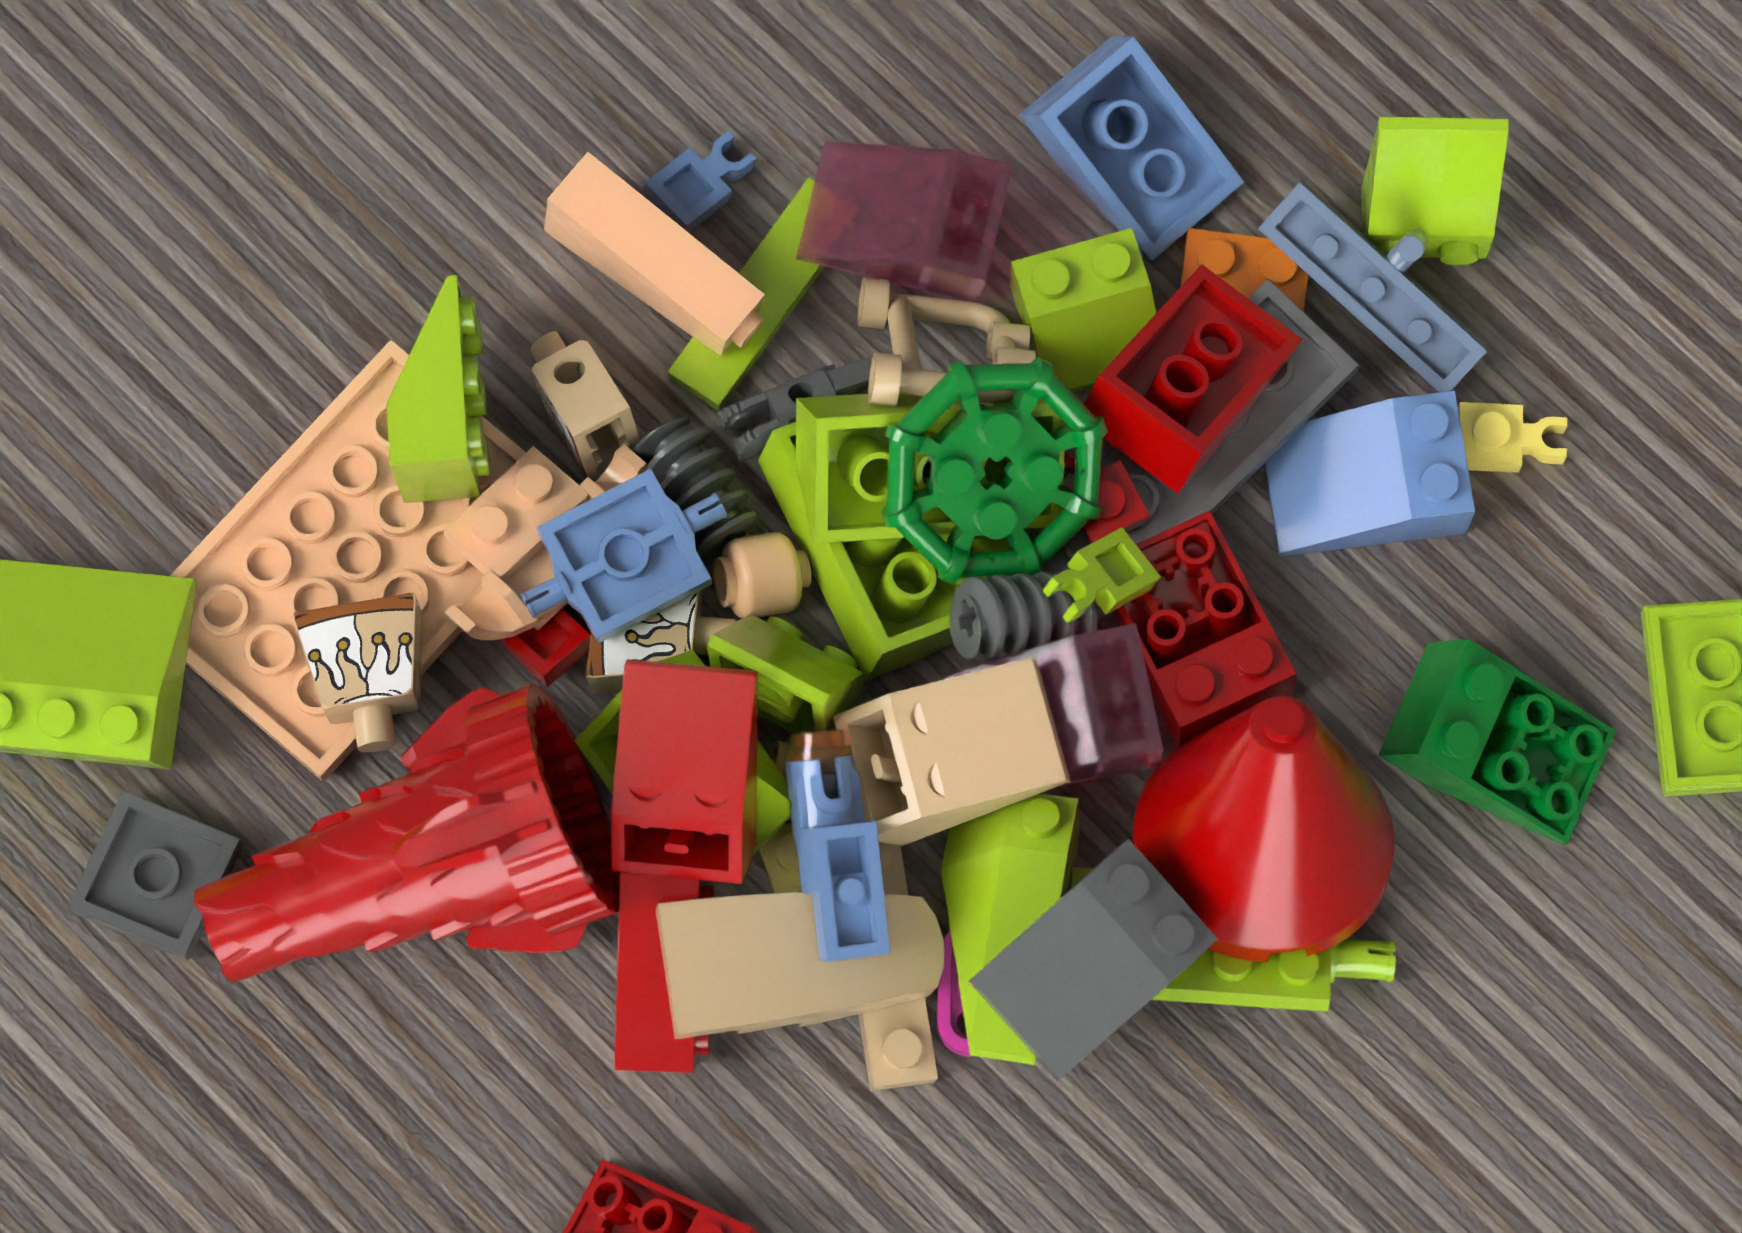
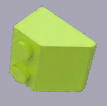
M1132 228L1011 261L1010 289L1022 325L1030 326L1029 348L1036 352V358L1052 363L1053 373L1072 393L1092 388L1100 373L1156 314L1151 284Z

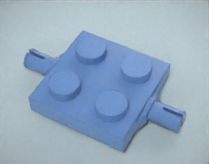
M649 469L538 526V535L552 559L554 578L525 593H520L533 618L567 600L573 608L582 614L597 644L712 585L711 577L696 551L694 533L723 518H727V513L723 505L720 504V499L716 493L682 511L677 504L665 495L653 471Z

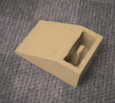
M1034 657L889 693L833 716L843 755H852L854 769L858 773L864 820L876 821L878 842L904 846L1070 782L1038 662Z

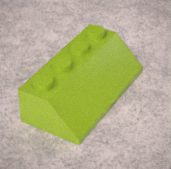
M868 394L796 398V464L811 538L815 544L904 537L896 528L887 527L881 514L882 509L887 505L889 438L884 434L890 422L897 423L923 396L899 394L895 407L869 404ZM1013 397L1006 401L979 404H985L987 407H1004L1001 403H1012ZM1042 398L1031 412L1032 417L1048 433L1065 424ZM956 401L925 433L934 437L961 410L959 403ZM1061 451L1059 463L1063 469V478L1060 485L1064 486V451ZM915 452L913 491L925 488L927 477L929 479L931 477V463L928 461V454ZM1005 456L998 462L990 457L985 459L980 466L986 474L980 483L987 484L992 480L995 482L1000 481L1006 474L1004 468L1008 464L1007 457ZM1051 502L1025 529L1047 527L1063 511V507ZM938 506L922 516L939 535L950 534L956 525Z

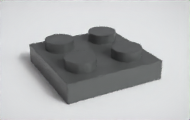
M123 790L67 907L77 915L189 961L205 927L203 915L194 905L195 889L228 876L242 849L243 843L237 837Z

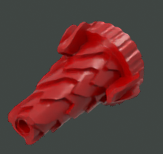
M536 683L503 695L484 687L471 691L451 705L402 753V764L409 770L410 774L358 793L362 803L317 820L307 835L251 855L254 866L195 889L194 905L203 915L208 940L217 959L221 963L222 973L231 982H236L304 957H316L337 951L343 952L365 946L367 952H376L430 932L433 941L467 930L466 940L469 947L473 950L488 949L527 953L566 951L578 946L588 923L619 912L620 872L612 871L611 825L586 757L574 741L576 736L569 727L562 711L546 690L540 685L537 686Z

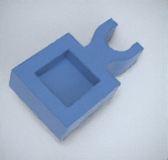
M728 130L714 142L710 155L704 160L691 147L648 179L644 184L642 194L689 233L729 202L732 190L724 182H735L742 179L753 170L756 158L749 153L739 162L726 160L722 154L732 147L735 137Z

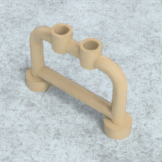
M863 277L858 302V327L884 329L888 318L893 354L874 352L868 385L869 404L895 407L899 394L924 397L947 374L921 369L913 320L963 325L988 333L986 356L987 359L993 360L992 364L1031 363L1036 359V352L1029 350L1030 326L1010 323L1003 313L993 307L964 300L891 293L888 279ZM1015 390L977 391L979 403L1006 401L1014 397Z

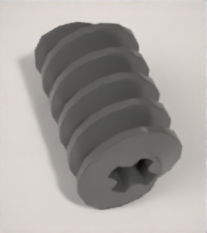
M680 417L672 419L651 431L636 444L633 452L646 462L647 468L645 471L649 469L653 471L665 495L677 504L682 511L712 496L713 493H716L719 497L720 504L723 505L728 517L694 533L696 551L700 559H704L723 551L729 541L744 537L760 520V515L758 511H749L738 515L736 510L748 499L747 492L740 489L726 493L724 488L735 479V471L733 468H727L714 472L712 467L721 460L724 452L721 447H714L704 451L700 448L712 435V431L709 426L690 430L688 428L690 418Z
M1041 572L1032 576L1021 573L1012 575L1009 578L1004 575H995L987 579L979 576L970 577L961 582L953 596L950 609V634L954 646L960 655L968 660L975 658L978 650L986 658L997 657L1002 650L1010 657L1018 656L1023 653L1025 648L1032 655L1044 653L1047 647L1055 653H1062L1067 651L1070 645L1077 651H1085L1091 648L1096 638L1097 610L1095 601H1093L1083 615L1067 623L1062 616L1075 602L1074 598L1065 591H1057L1050 597H1047L1042 591L1052 577L1061 572L1055 574Z

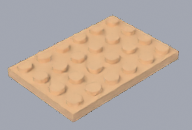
M392 340L380 350L170 575L197 580L186 665L323 783L357 747L354 721L331 724L326 717L294 625L292 613L414 592L423 618L422 676L463 631L444 612L453 604L461 606L467 603L482 589L481 577L484 574L445 541L444 529L478 497L404 503L391 470L386 403L409 357ZM482 415L476 416V418L481 417L483 437L488 439L490 475L479 476L480 495L526 453Z

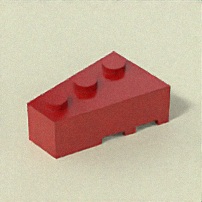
M620 872L614 1070L694 1073L698 1064V1055L709 1056L711 1034L675 1039L656 915V907L660 903L715 898V886L707 885V880Z

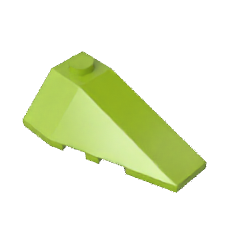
M1039 793L949 828L941 865V879L949 918L970 1056L1036 1065L1037 1058L970 984L969 980L1070 890L1072 869L1075 866L1080 840L1078 798Z

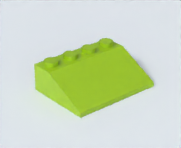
M796 422L774 429L758 459V463L801 550H804L808 556L811 571L855 660L859 663L860 671L864 673L865 681L922 660L953 643L950 634L951 603L957 587L966 578H959L954 584L940 580L938 578V570L905 537L815 544L811 538L796 464ZM950 534L940 536L946 541ZM974 536L970 552L1013 550L1008 543L1007 537L991 539L987 536Z
M0 559V752L171 770L197 580L194 578Z

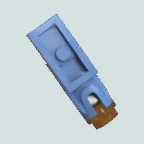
M843 729L792 734V751L786 752L787 761L785 762L793 838L797 847L801 890L805 894H812L819 961L831 962L890 954L876 821L864 820L860 780L853 765L852 745H845Z

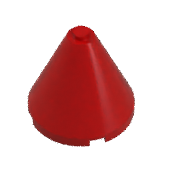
M1283 696L1272 697L1256 704L1190 739L1166 756L1150 775L1140 794L1136 806L1132 833V843L1218 938L1208 949L1229 957L1259 962H1268L1270 953L1293 952L1306 949L1308 957L1334 947L1350 937L1368 920L1380 903L1389 880L1395 849L1392 817L1383 794L1373 778L1308 706L1297 699Z

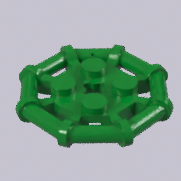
M1036 358L1031 363L964 365L961 360L947 365L948 373L897 423L890 422L884 435L889 438L887 505L881 511L883 520L887 527L896 528L938 570V578L948 583L954 584L959 578L975 576L983 578L1004 575L1008 577L1021 573L1032 576L1033 574L1041 573V568L1091 519L1098 520L1103 510V506L1099 505L1102 437L1108 432L1105 420L1102 416H1094L1053 373L1051 362ZM1015 390L1012 403H1001L1004 407H987L985 404H979L977 391ZM1041 398L1066 423L1050 433L1031 415V412ZM956 401L959 403L961 410L934 437L925 433ZM1076 447L1073 491L1066 486L1060 485L1063 478V469L1059 463L1061 451ZM915 452L928 454V461L931 463L930 479L927 477L925 488L913 491ZM1006 456L1008 464L1004 468L1006 472L1004 477L998 482L992 480L987 484L980 483L986 474L980 466L983 461L990 457L998 462ZM1051 502L1063 507L1064 510L1031 542L1024 529ZM936 506L956 524L946 541L922 518L923 514ZM974 536H987L991 539L1007 537L1013 551L970 552Z

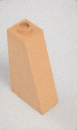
M587 152L548 197L544 226L546 233L721 356L732 342L742 348L763 323L764 318L758 314V311L761 308L765 296L764 293L591 153Z

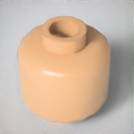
M780 532L736 538L725 545L722 557L714 559V588L721 606L724 608L730 607L733 613L741 619L749 614L758 618L787 614L798 607L802 596V589L808 588L811 585L809 559L804 550L796 551L791 540Z

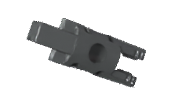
M869 358L836 368L835 364L812 371V373L797 377L776 388L766 390L718 411L719 414L717 416L725 430L728 429L729 432L742 429L744 426H751L767 418L771 419L770 422L758 426L737 438L733 449L738 459L745 461L761 454L774 429L796 422V398L868 394L871 367Z

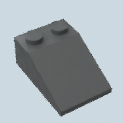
M1127 839L973 976L969 982L1058 1081L1170 984L1216 942L1218 938L1135 845Z

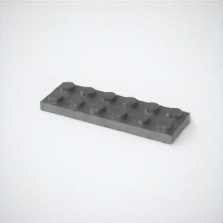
M1269 279L1248 299L1303 340L1213 456L1179 494L1175 493L1104 439L1102 441V467L1105 468L1121 460L1150 515L1149 522L1127 532L1135 544L1209 510L1213 514L1358 372L1359 364ZM1069 473L1064 478V486L1066 487L1074 483V474ZM1046 527L1024 530L1032 542ZM1082 528L1041 568L1042 572L1055 574L1070 569L1067 564L1076 552L1090 545ZM1095 601L1097 627H1099L1114 611L1106 615Z

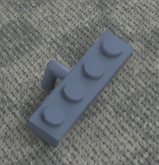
M1303 180L1295 186L1259 226V231L1438 392L1451 391L1488 351V346L1405 273L1423 255L1428 246V237L1422 230L1413 229L1408 231L1393 249L1385 255Z

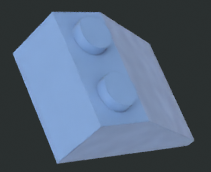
M1134 36L1110 37L1019 114L1055 163L1120 231L1129 228L1133 229L1140 253L1148 261H1153L1187 232L1188 228L1194 226L1244 183L1243 179Z
M1455 391L1391 398L1309 420L1264 463L1279 557L1467 534L1475 513Z

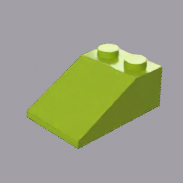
M1379 117L1362 184V234L1385 255L1393 249L1408 231L1419 229L1425 232L1428 237V246L1420 258H1440L1442 263L1455 266L1469 265L1475 263L1478 259H1487L1495 234L1509 132V119Z
M749 614L712 635L707 644L711 667L758 671L757 718L790 735L798 731L807 732L825 741L829 739L836 741L838 734L833 716L854 708L865 690L864 673L857 670L859 666L857 660L833 646L826 645L823 651L809 645L801 640L803 634L800 630L774 616H770L767 622Z

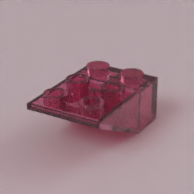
M824 142L796 259L871 278L888 279L891 283L978 303L987 279L1013 165L952 149Z
M1136 624L1073 635L943 677L944 680L1030 657L1036 658L1070 777V782L1062 785L1160 767L1163 745Z

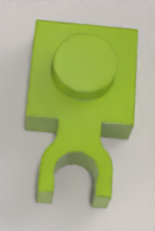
M1123 527L1077 551L1067 564L1070 569L1052 577L1042 591L1047 597H1050L1057 591H1065L1074 598L1075 602L1062 616L1067 623H1070L1083 615L1094 600L1106 615L1150 591L1161 576Z

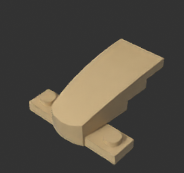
M879 842L890 954L831 962L819 961L812 894H805L804 892L739 895L658 904L656 915L675 1039L737 1030V1034L797 1023L799 1027L858 1014L870 1091L934 1083L938 1079L925 999L938 987L944 969V939L937 918L924 898L908 895L901 846Z

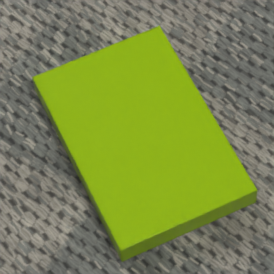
M1742 599L1643 606L1641 620L1662 796L1742 792Z

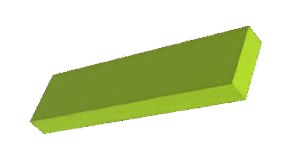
M808 177L739 272L741 276L765 294L761 308L758 311V314L764 318L759 329L742 348L732 342L721 356L692 337L668 370V379L717 411H721L858 221L860 209Z

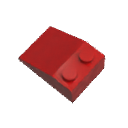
M1201 264L1100 373L1084 405L1094 416L1098 415L1104 418L1108 428L1107 434L1103 437L1105 440L1175 493L1179 494L1213 456L1296 351L1303 339Z

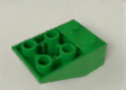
M1470 639L1428 642L1378 756L1431 788L1559 844L1567 845L1616 730Z

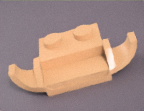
M622 444L614 452V457L609 467L596 482L587 477L579 485L533 446L444 529L445 541L484 574L481 577L482 589L467 603L461 606L453 604L444 612L447 617L471 638L478 640H499L513 637L533 627L536 630L542 628L568 601L565 600L533 618L520 593H525L554 578L552 559L538 535L537 527L645 472L646 462L625 444Z

